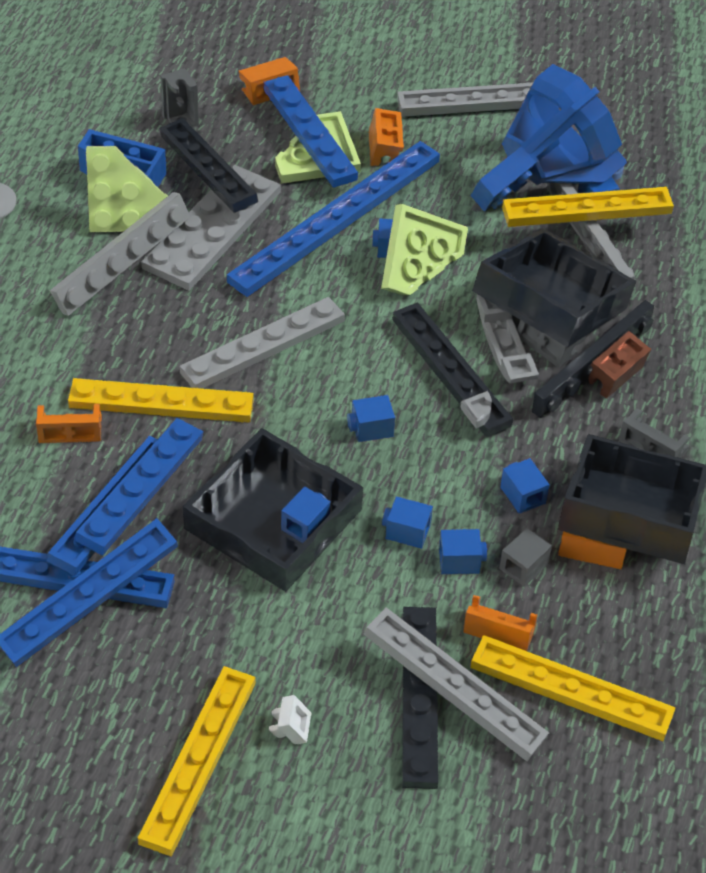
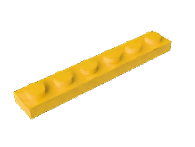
M667 187L503 199L502 205L508 227L672 214L674 207Z
M73 378L68 405L69 408L93 410L94 404H100V411L250 423L254 393Z
M483 635L471 660L470 668L660 741H664L676 707L485 635Z
M225 666L223 667L138 836V845L172 857L256 684L255 676Z

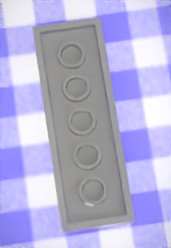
M234 165L232 168L257 193L259 202L245 210L233 213L210 190L189 212L191 217L165 237L141 261L142 269L190 291L281 192V184Z

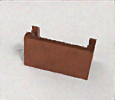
M628 331L592 362L591 366L593 369L589 375V383L593 384L599 379L603 384L600 395L607 399L643 368L651 348Z

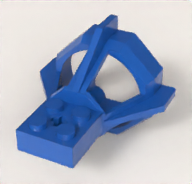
M554 64L536 77L502 142L507 158L482 177L470 195L484 212L490 207L494 210L503 204V199H507L506 197L512 190L514 193L518 192L527 184V180L536 185L541 183L603 184L625 166L627 161L618 151L622 146V142L610 111L597 97L600 91L596 87L590 89L581 77ZM573 125H575L580 135L573 129Z

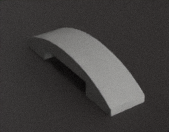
M477 294L476 299L485 336L495 362L504 378L509 383L539 379V373L531 353L526 354L513 323L512 314Z

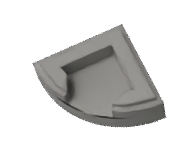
M488 391L461 401V410L476 429L484 425L490 417L491 396Z

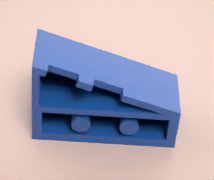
M91 129L87 131L78 145L80 171L86 175L87 146H116L157 187H159L166 175L165 149Z

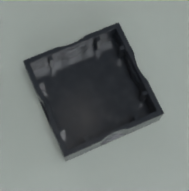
M542 228L521 239L517 245L503 249L481 261L472 291L562 345L569 347L625 311L637 281L606 263L592 258L576 246Z
M261 428L234 455L225 469L212 477L183 505L184 529L287 592L362 510L363 487L332 468L309 459L296 447ZM305 486L313 492L321 493L331 502L330 515L302 543L281 530V511Z
M588 434L580 454L577 471L572 476L564 498L557 530L685 565L706 485V465L667 454L649 452L629 444Z

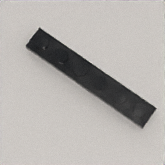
M184 118L159 128L161 137L233 213L245 210L259 202L257 193Z
M644 300L534 393L532 413L542 418L549 411L554 412L566 396L574 395L580 388V385L586 379L589 380V375L593 369L591 366L592 362L628 331L636 337L641 332L643 334L648 332L654 321L652 319L654 305Z
M418 302L393 312V322L460 405L463 400L486 391L489 392L491 396L490 417L484 425L479 427L486 438L512 427V416Z
M403 606V621L437 646L436 608ZM403 666L402 788L438 789L437 691Z

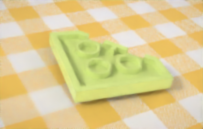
M341 111L317 115L355 169L360 172L361 163ZM297 136L290 141V146L285 152L281 151L275 157V167L281 184L325 177Z
M116 146L86 147L90 232H124L168 197L137 166H134Z
M404 204L395 205L381 289L400 295H411L421 284L431 280L443 271L446 265L464 255L468 227Z

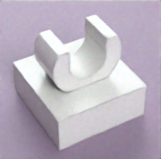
M295 695L282 697L281 708H276L272 711V716L278 721V724L269 726V731L278 738L287 736L294 744L307 743L311 712Z

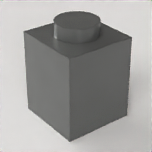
M526 528L502 550L499 569L525 587L549 564L552 545L544 537L536 535Z

